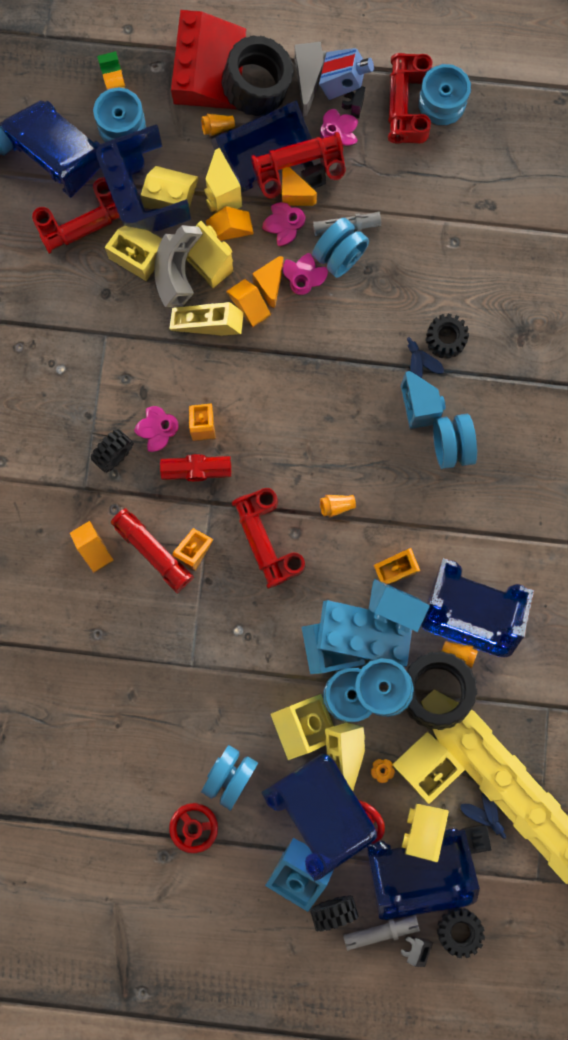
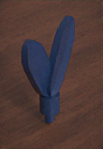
M410 337L407 338L409 343L407 346L412 354L411 372L422 378L424 366L433 373H444V368L437 359L419 350L417 343L413 342Z
M483 792L481 797L484 810L472 804L460 805V809L465 816L483 825L491 826L496 835L499 834L503 839L506 838V834L503 832L505 829L498 821L497 805L494 801H490Z

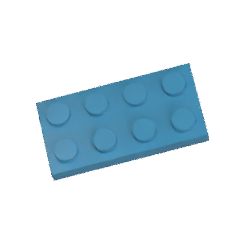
M326 600L323 601L316 649L371 661L380 658L391 659L403 667H407L412 630L410 629L408 633L396 628V622L391 620L384 623L374 618L375 613L369 609Z

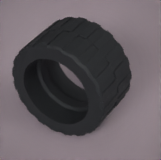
M252 35L242 38L233 45L223 71L222 87L228 101L237 110L248 115L260 116L267 115L272 111L274 112L282 104L291 84L294 70L290 55L280 43L278 44L275 40L265 36ZM251 64L263 67L272 75L276 85L269 88L255 87L244 80L238 68Z
M439 651L420 656L415 662L410 664L407 673L412 679L414 692L413 699L405 710L411 719H414L420 726H425L431 730L452 728L465 719L474 706L477 695L476 678L473 676L471 668L465 664V661L459 659L454 654ZM431 669H442L454 675L459 681L461 699L452 711L444 714H435L425 710L419 704L415 694V686L417 680L424 672Z

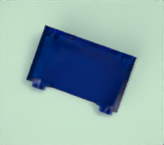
M40 100L0 123L1 129L13 145L12 150L23 151L45 169L55 182L58 181L64 185L62 191L70 198L107 161L103 153L105 151L103 146L97 141L93 142L62 117L56 112L55 107L49 101L44 102Z
M296 100L245 125L223 133L210 141L214 150L220 148L241 186L242 193L253 188L252 183L257 181L251 156L255 155L258 157L269 154L270 150L311 140L312 137Z
M443 558L427 604L430 606L421 624L422 628L464 645L474 646L473 648L498 657H510L524 638L534 590L516 584L508 587L503 592L461 577L462 567L453 560Z
M319 754L261 792L270 808L276 811L286 808L312 851L306 857L305 865L307 872L311 875L314 882L342 865L377 838V831L338 766L327 754Z
M452 828L444 831L438 862L406 855L405 848L392 849L391 845L386 844L384 841H378L371 844V846H367L379 919L390 920L465 907L477 902L480 887L465 830L458 831V829Z

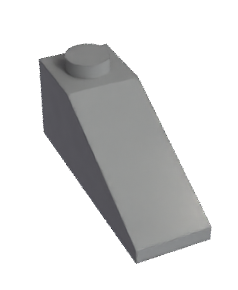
M321 42L295 45L294 58L303 117L309 113L321 78L326 50L322 51Z

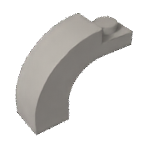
M182 225L175 234H165L159 244L155 259V282L165 307H183L194 294L186 278L185 261L190 249L203 235L199 227Z

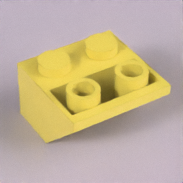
M200 221L196 227L200 228L203 235L190 249L186 260L214 288L233 272L232 250L226 242L223 241L221 243L217 238V233L210 225L206 226Z
M131 222L117 229L105 246V250L110 260L147 281L155 270L156 254L162 238L137 223Z
M426 732L393 763L394 768L428 804L465 770L451 753L429 732Z

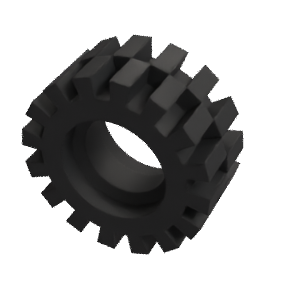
M448 313L447 317L442 314L439 318L433 319V322L429 325L426 333V343H428L429 350L433 349L432 354H440L439 358L447 356V359H449L452 355L454 357L458 356L459 352L463 351L468 342L469 333L467 332L469 328L464 326L465 321L463 319L461 321L458 320L459 316L457 315L455 318H452V314ZM443 329H450L455 333L456 340L450 344L443 343L439 339V332Z
M115 429L107 437H104L103 441L98 443L97 448L93 450V454L90 456L91 461L104 473H108L114 467H117L133 448V441L120 429Z
M351 895L321 902L310 909L315 930L320 932L345 926L359 917L354 898Z
M455 907L456 910L449 909L446 915L443 914L441 916L442 920L438 921L437 924L439 926L437 934L440 943L452 956L456 955L457 958H462V956L469 958L470 954H477L476 950L478 948L481 949L483 946L482 940L485 941V935L483 934L485 930L481 924L482 922L473 912L466 908ZM457 923H465L470 928V936L464 942H457L452 938L451 931Z

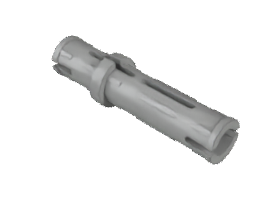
M380 212L362 215L356 213L355 216L345 217L354 225V230H357V232L365 228L381 226ZM341 218L313 222L314 235H323L331 225Z
M416 915L397 921L390 919L388 920L389 923L343 934L347 951L392 938L394 941L399 940V936L420 932Z

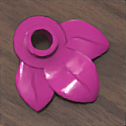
M330 109L323 116L320 137L322 139L334 135V132H339L344 146L353 145L358 141L352 133L357 127L358 120L348 114L340 116L336 109Z
M279 202L271 205L273 215L265 219L262 229L268 233L277 234V245L281 247L291 243L296 238L297 230L303 227L306 217L301 209L291 208L287 203ZM297 215L295 221H290L292 216Z
M310 253L302 256L297 263L286 259L283 265L284 276L290 281V288L297 295H305L312 287L320 286L328 275L326 267L316 268L315 261ZM303 282L305 286L298 287L297 283Z
M151 406L146 408L147 418L137 423L134 432L138 436L148 439L147 449L149 452H156L163 449L167 445L169 437L177 433L179 423L174 416L166 414L162 408ZM169 422V427L164 429V424Z

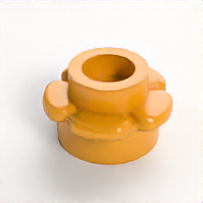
M377 759L373 762L371 775L379 783H386L394 777L395 770L390 760ZM382 768L385 769L384 773H381L380 771Z

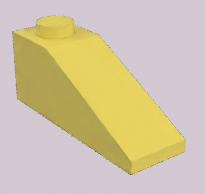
M230 302L172 308L169 329L171 331L220 336L241 334L244 312Z
M349 722L325 729L330 800L346 806L348 801H351L365 753L364 727Z

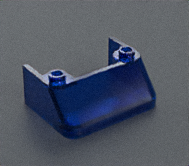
M157 124L102 143L96 150L99 165L121 222L127 227L161 231L191 220L187 199L161 209H151L145 212L131 176L144 168L143 153L163 147Z

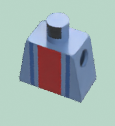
M356 48L326 52L319 85L328 100L359 89L362 86L364 74L373 72V61L371 58L363 59Z

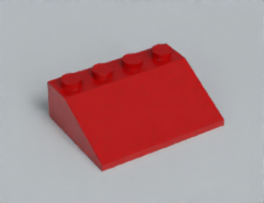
M180 10L171 85L173 104L236 109L235 106L230 104L223 92L222 75L230 50L236 42L246 37V28L202 11ZM243 66L240 67V68H238V69H239V72H240V74H241V76H242Z

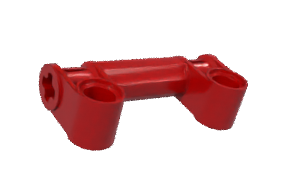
M396 53L391 56L390 61L393 66L392 73L390 74L388 118L390 133L388 134V141L395 144H421L429 138L431 121L425 114H408L409 83L422 84L426 73L432 69L433 61L427 54Z
M334 132V135L322 139L317 137L270 150L269 154L258 157L255 155L251 156L258 186L267 198H275L281 192V182L278 173L280 169L320 158V162L325 168V173L330 179L339 180L346 172L343 144L339 132ZM333 163H337V167L329 171L330 166ZM274 181L271 188H265L267 182Z
M98 178L93 184V190L100 207L65 224L58 226L52 212L46 207H38L33 211V222L48 254L52 253V250L59 246H67L112 224L113 220L121 216H129L122 198L119 197L110 179ZM102 190H109L107 194H100ZM44 218L49 219L46 223H40Z
M262 488L231 502L232 506L236 507L240 516L239 522L259 566V570L263 571L268 582L266 585L267 589L276 587L289 579L301 575L306 566L303 556L293 552L277 558L260 519V516L274 511L278 506V499L274 490ZM270 495L274 499L270 505L266 506L261 504L262 497ZM243 506L246 507L248 513L245 512ZM292 559L300 560V568L297 570L289 569V561ZM271 569L274 572L275 578L272 576Z
M127 508L121 510L111 520V524L115 527L114 529L128 544L131 543L177 594L195 578L149 533L146 527Z

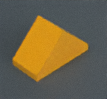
M290 167L282 169V202L287 203L289 206H314L317 201V192Z
M226 206L206 220V226L210 225L215 230L220 241L254 234L250 214L247 211Z
M281 256L252 273L253 283L270 307L273 308L276 306L284 265V257Z
M246 279L226 291L237 308L244 312L243 316L252 328L271 315L258 288Z
M212 403L189 406V429L193 441L216 439Z
M91 521L70 532L77 550L93 573L114 561Z
M193 528L174 550L172 556L178 562L196 571L214 539Z
M411 548L374 565L379 580L388 585L414 576L420 571Z

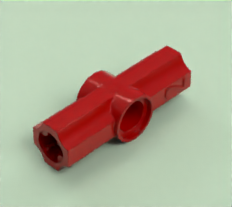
M201 454L187 455L185 458L160 459L161 479H186L187 481L199 482L205 481L207 478L232 477L231 456L206 457Z

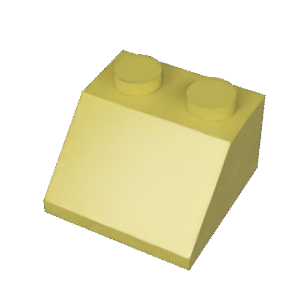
M220 148L215 150L205 178L207 188L204 189L208 198L206 203L210 211H215V213L226 206L235 209L242 207L241 186Z
M155 166L147 174L140 196L143 207L187 218L198 177Z
M321 694L270 714L288 760L325 746V729L333 727Z
M416 804L415 809L410 808L407 823H410L411 827L409 834L404 833L401 848H405V854L438 862L449 811Z

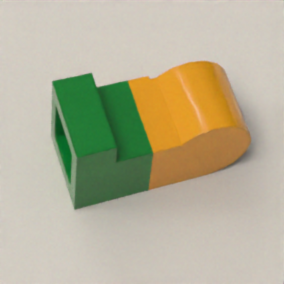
M117 52L97 56L107 90L118 87L125 88Z

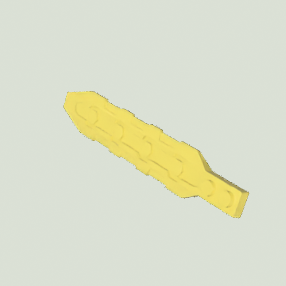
M436 690L430 692L421 701L425 710L435 714L448 713L459 704ZM471 710L462 722L457 723L452 728H445L444 730L432 729L437 741L451 753L476 781L479 789L490 801L495 802L514 823V828L524 839H528L548 861V865L564 883L568 884V816L560 808L561 805L549 792L546 793L526 771V767L492 734V730L475 711Z

